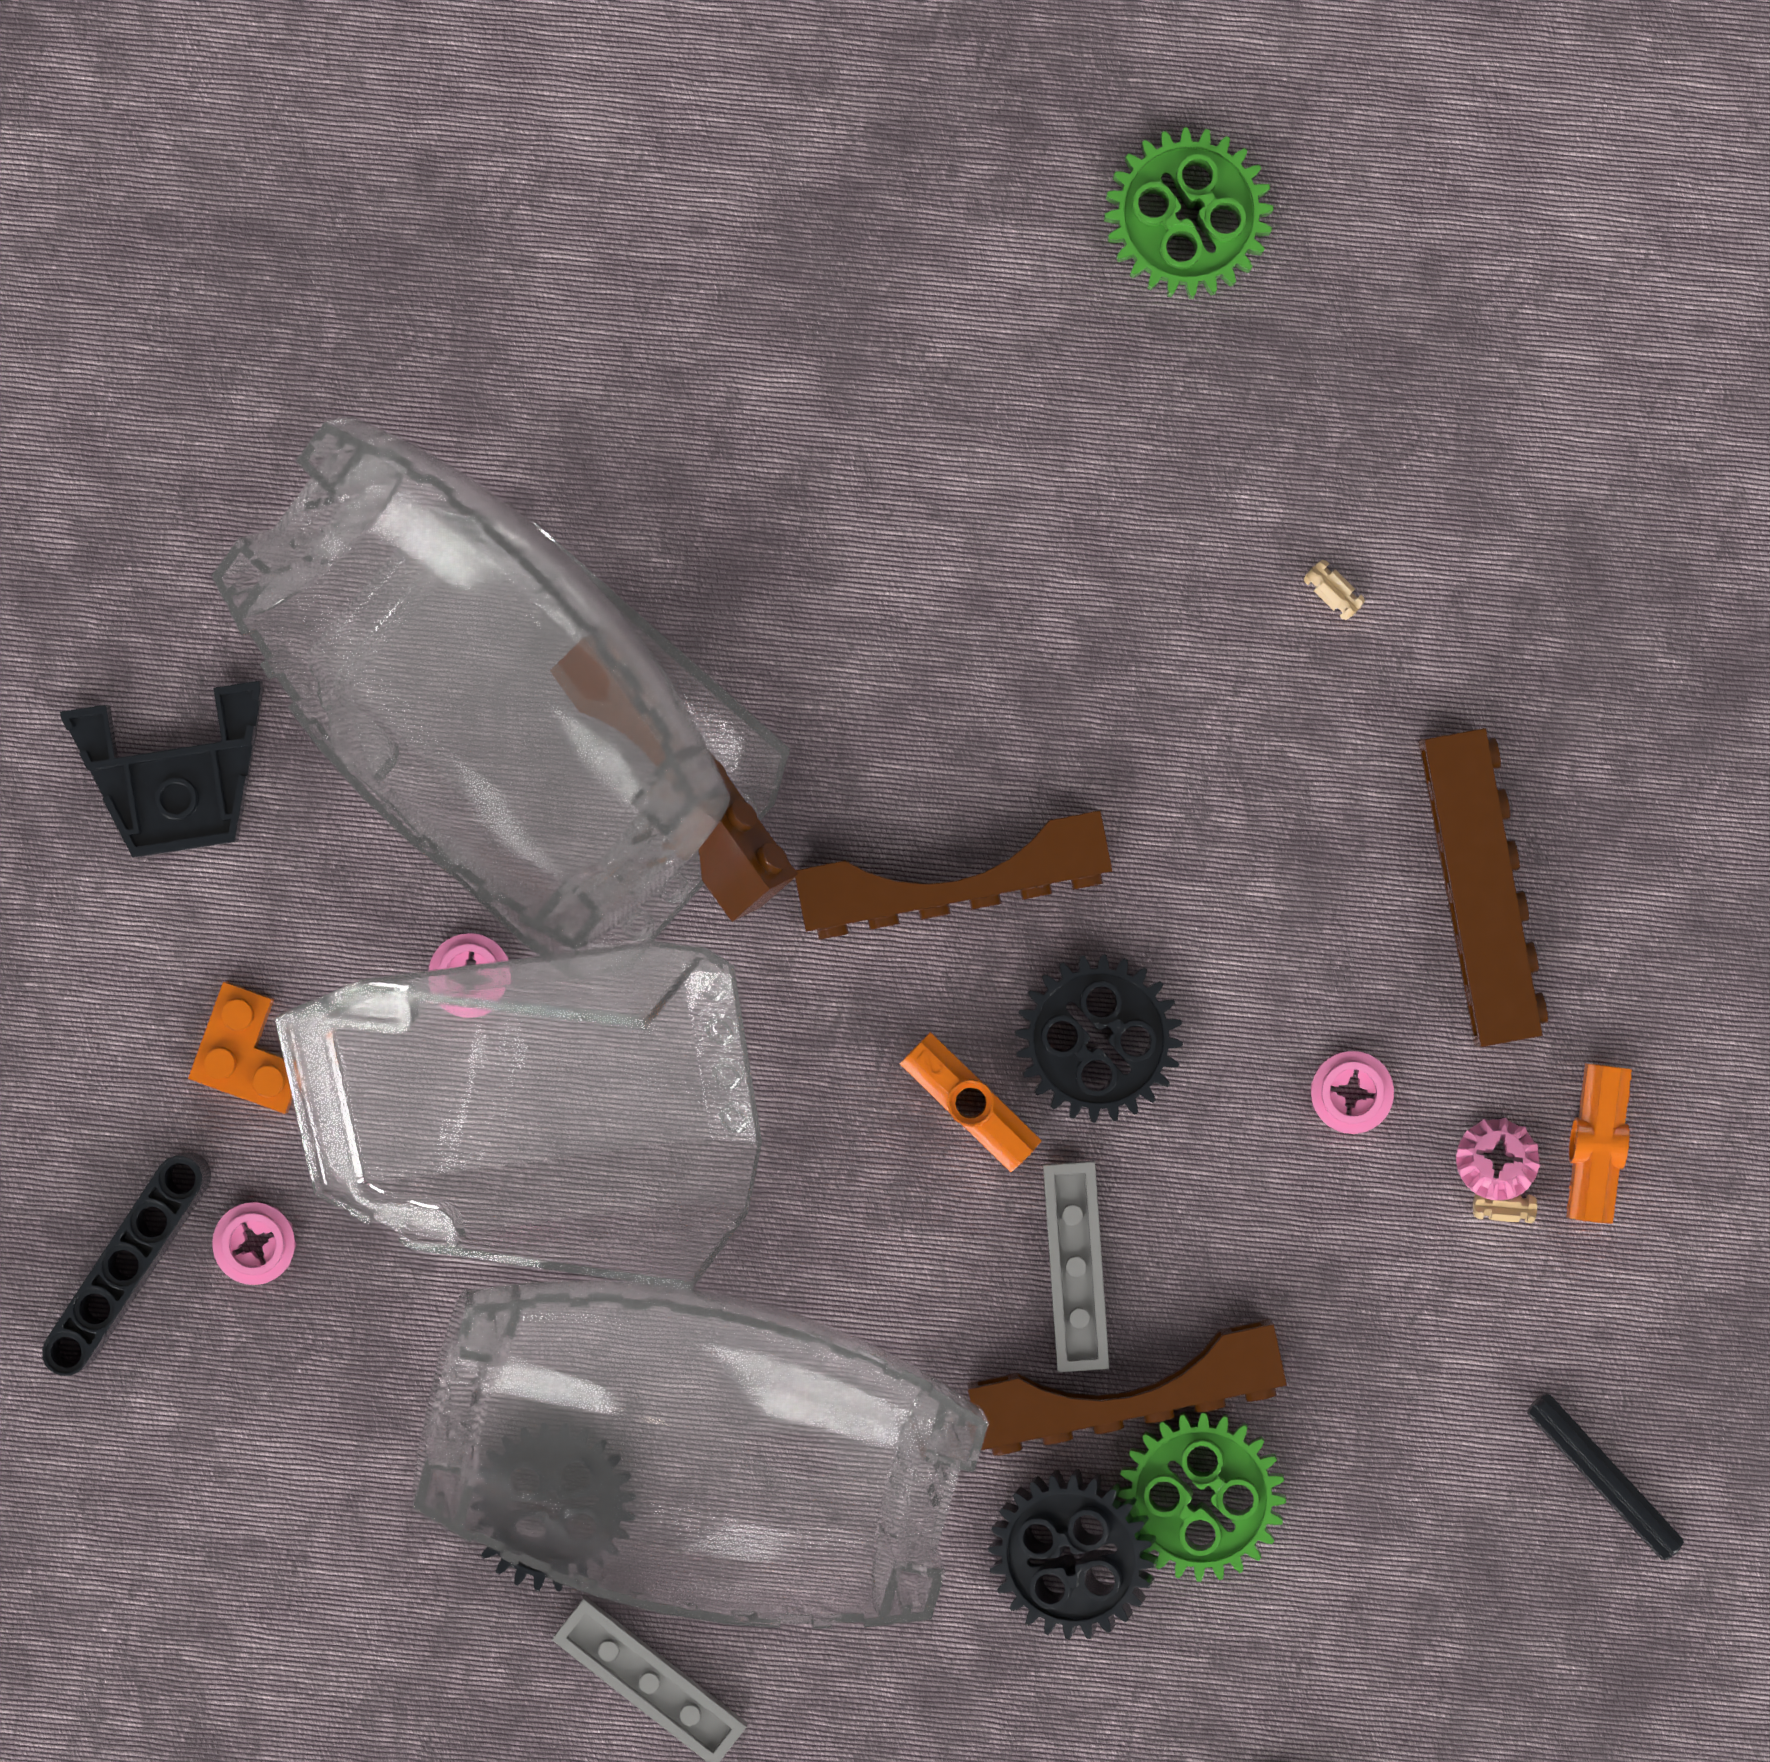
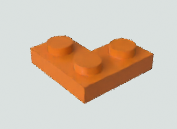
M224 981L188 1079L280 1113H288L305 1064L257 1047L274 998Z

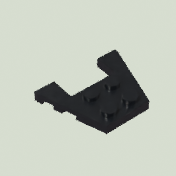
M262 681L213 688L221 734L220 742L118 758L110 705L60 712L61 720L66 730L73 737L80 751L79 755L87 770L91 772L103 796V801L132 858L238 842L264 691Z

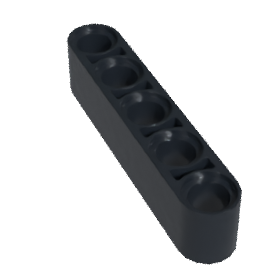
M193 1152L181 1153L166 1159L159 1166L45 1340L42 1348V1358L46 1367L52 1373L60 1376H71L88 1367L96 1359L207 1190L211 1181V1170L208 1162L202 1156ZM178 1163L189 1165L194 1171L195 1183L190 1191L179 1189L173 1182L172 1172ZM149 1207H157L165 1213L167 1226L162 1234L151 1232L144 1223V1215ZM121 1250L132 1252L138 1260V1270L134 1277L123 1275L116 1266V1257ZM92 1294H100L108 1300L110 1313L106 1320H99L90 1314L88 1300ZM63 1337L73 1338L79 1343L81 1358L78 1363H71L62 1357L60 1342Z

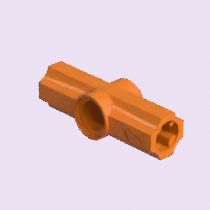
M929 1032L899 1063L951 1114L955 1121L960 1123L1010 1173L1042 1142V1139L932 1032ZM966 1088L980 1090L986 1099L984 1109L975 1116L963 1115L955 1104L958 1094Z
M1585 1063L1579 1117L1574 1118L1569 1140V1162L1573 1164L1569 1185V1199L1566 1208V1217L1569 1219L1613 1224L1619 1170L1624 1169L1629 1150L1630 1130L1628 1123L1625 1122L1630 1097L1632 1069Z

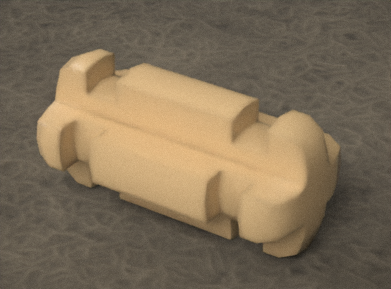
M1321 560L1306 574L1304 581L1307 585L1312 582L1316 586L1314 592L1332 610L1338 608L1342 612L1340 617L1347 620L1362 607L1365 599L1362 595L1359 597L1355 596L1352 593L1355 588L1336 569L1331 572L1327 568L1329 563L1326 560Z
M1475 1194L1473 1199V1215L1482 1220L1484 1216H1488L1490 1220L1519 1223L1520 1219H1524L1527 1223H1533L1537 1215V1199L1527 1194L1526 1198H1522L1519 1195L1508 1200H1490Z

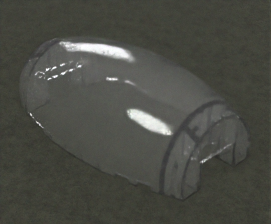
M343 417L325 421L296 460L311 476V479L273 529L238 538L211 576L222 598L228 605L241 635L250 633L265 657L260 666L269 679L278 678L284 690L293 701L288 706L290 711L316 746L359 795L408 842L451 875L458 872L469 882L479 887L476 894L490 903L499 900L520 914L519 922L548 935L550 938L573 950L580 949L614 929L656 894L694 855L723 817L730 802V795L702 733L667 673L627 618L585 571L530 520L476 480L419 446L355 417Z
M607 1280L528 1282L464 1290L461 1292L454 1307L431 1387L415 1467L413 1508L435 1522L444 1525L448 1530L471 1543L472 1539L500 1552V1558L515 1565L521 1562L531 1568L547 1573V1579L596 1597L661 1614L727 1625L780 1628V1623L812 1624L813 1629H832V1623L863 1622L866 1628L895 1623L932 1620L946 1572L938 1550V1544L960 1470L974 1473L988 1427V1421L981 1407L924 1370L874 1344L803 1315L743 1298L672 1285Z

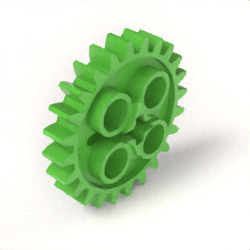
M1188 127L1183 128L1180 141L1177 143L1172 141L1167 131H1163L1160 137L1161 148L1156 149L1150 142L1144 140L1141 144L1144 156L1142 160L1129 153L1125 157V162L1131 173L1115 171L1113 175V180L1123 190L1108 191L1106 195L1107 201L1119 206L1118 209L1111 210L1104 215L1105 222L1119 224V228L1108 235V243L1123 242L1125 245L1118 253L1116 260L1122 262L1133 258L1136 263L1132 268L1130 277L1133 279L1146 271L1150 274L1147 289L1151 291L1160 280L1167 282V296L1171 298L1176 292L1178 285H1185L1189 299H1194L1198 284H1204L1211 296L1215 295L1217 291L1216 279L1221 278L1230 287L1235 285L1236 278L1233 268L1236 267L1245 273H1249L1253 266L1246 257V253L1261 256L1265 249L1254 237L1269 236L1272 227L1259 221V218L1272 214L1274 210L1273 205L1259 203V198L1269 192V184L1254 185L1252 181L1260 172V165H1254L1245 169L1241 164L1245 159L1247 150L1244 148L1233 156L1227 153L1230 138L1227 136L1220 141L1217 147L1210 145L1211 136L1208 129L1204 130L1199 142H1193ZM1191 166L1202 167L1210 176V184L1204 189L1194 190L1185 184L1182 172ZM1167 174L1172 178L1177 192L1187 208L1190 209L1197 206L1200 209L1196 218L1197 225L1214 244L1215 252L1209 253L1205 249L1200 235L1191 220L1184 219L1181 222L1178 220L1177 216L1181 205L1172 191L1163 183L1161 179L1163 175ZM1147 194L1159 195L1164 199L1167 211L1160 217L1150 218L1141 212L1138 205L1139 200ZM1220 209L1231 211L1237 218L1238 228L1229 234L1220 233L1213 228L1210 215ZM1176 237L1188 239L1193 244L1194 256L1185 262L1176 261L1168 254L1166 249L1167 243Z
M1182 1412L1179 1418V1428L1174 1430L1166 1420L1161 1421L1160 1431L1162 1437L1158 1439L1146 1431L1143 1433L1142 1438L1148 1450L1145 1452L1140 1449L1131 1448L1129 1451L1130 1457L1138 1466L1137 1468L1122 1467L1120 1475L1133 1483L1132 1486L1120 1488L1118 1497L1123 1499L1136 1498L1137 1501L1130 1511L1132 1517L1148 1515L1149 1520L1141 1528L1140 1533L1156 1536L1153 1545L1144 1550V1552L1149 1553L1155 1549L1159 1553L1155 1568L1161 1569L1171 1560L1176 1562V1578H1180L1186 1567L1189 1566L1194 1567L1196 1580L1201 1582L1205 1568L1212 1567L1218 1580H1223L1224 1564L1230 1562L1234 1569L1241 1573L1244 1571L1242 1555L1246 1553L1257 1561L1261 1559L1260 1550L1256 1545L1258 1540L1267 1544L1274 1543L1275 1537L1266 1526L1267 1524L1282 1525L1283 1517L1271 1510V1506L1286 1503V1495L1272 1491V1487L1284 1482V1475L1281 1473H1268L1267 1469L1277 1461L1276 1454H1267L1260 1457L1258 1452L1264 1444V1438L1260 1436L1248 1443L1244 1439L1248 1424L1245 1422L1232 1432L1228 1430L1227 1414H1223L1217 1426L1210 1425L1207 1412H1201L1198 1424L1191 1425L1186 1413ZM1200 1446L1209 1447L1215 1452L1218 1463L1210 1471H1197L1192 1468L1188 1461V1454L1191 1450ZM1170 1461H1176L1197 1488L1202 1490L1210 1486L1213 1489L1210 1500L1223 1515L1235 1524L1233 1531H1228L1204 1502H1200L1196 1506L1190 1502L1193 1496L1192 1488L1169 1468L1168 1463ZM1158 1482H1170L1176 1486L1180 1495V1499L1176 1504L1163 1507L1153 1501L1150 1490ZM1239 1484L1250 1489L1254 1499L1249 1507L1243 1510H1235L1226 1504L1224 1493L1232 1485ZM1196 1520L1207 1521L1215 1529L1216 1536L1208 1544H1195L1189 1540L1186 1534L1188 1525Z

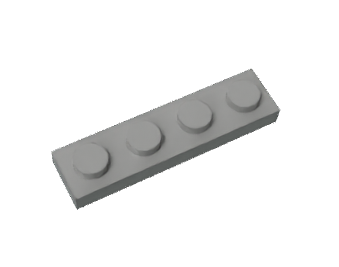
M1095 1161L1043 1164L1057 1372L1109 1369Z
M586 1596L552 1638L553 1642L706 1762H720L747 1728V1722Z

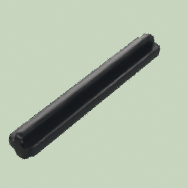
M1544 1394L1536 1399L1527 1411L1528 1416L1661 1560L1665 1561L1674 1556L1681 1549L1684 1543L1683 1538L1551 1395Z

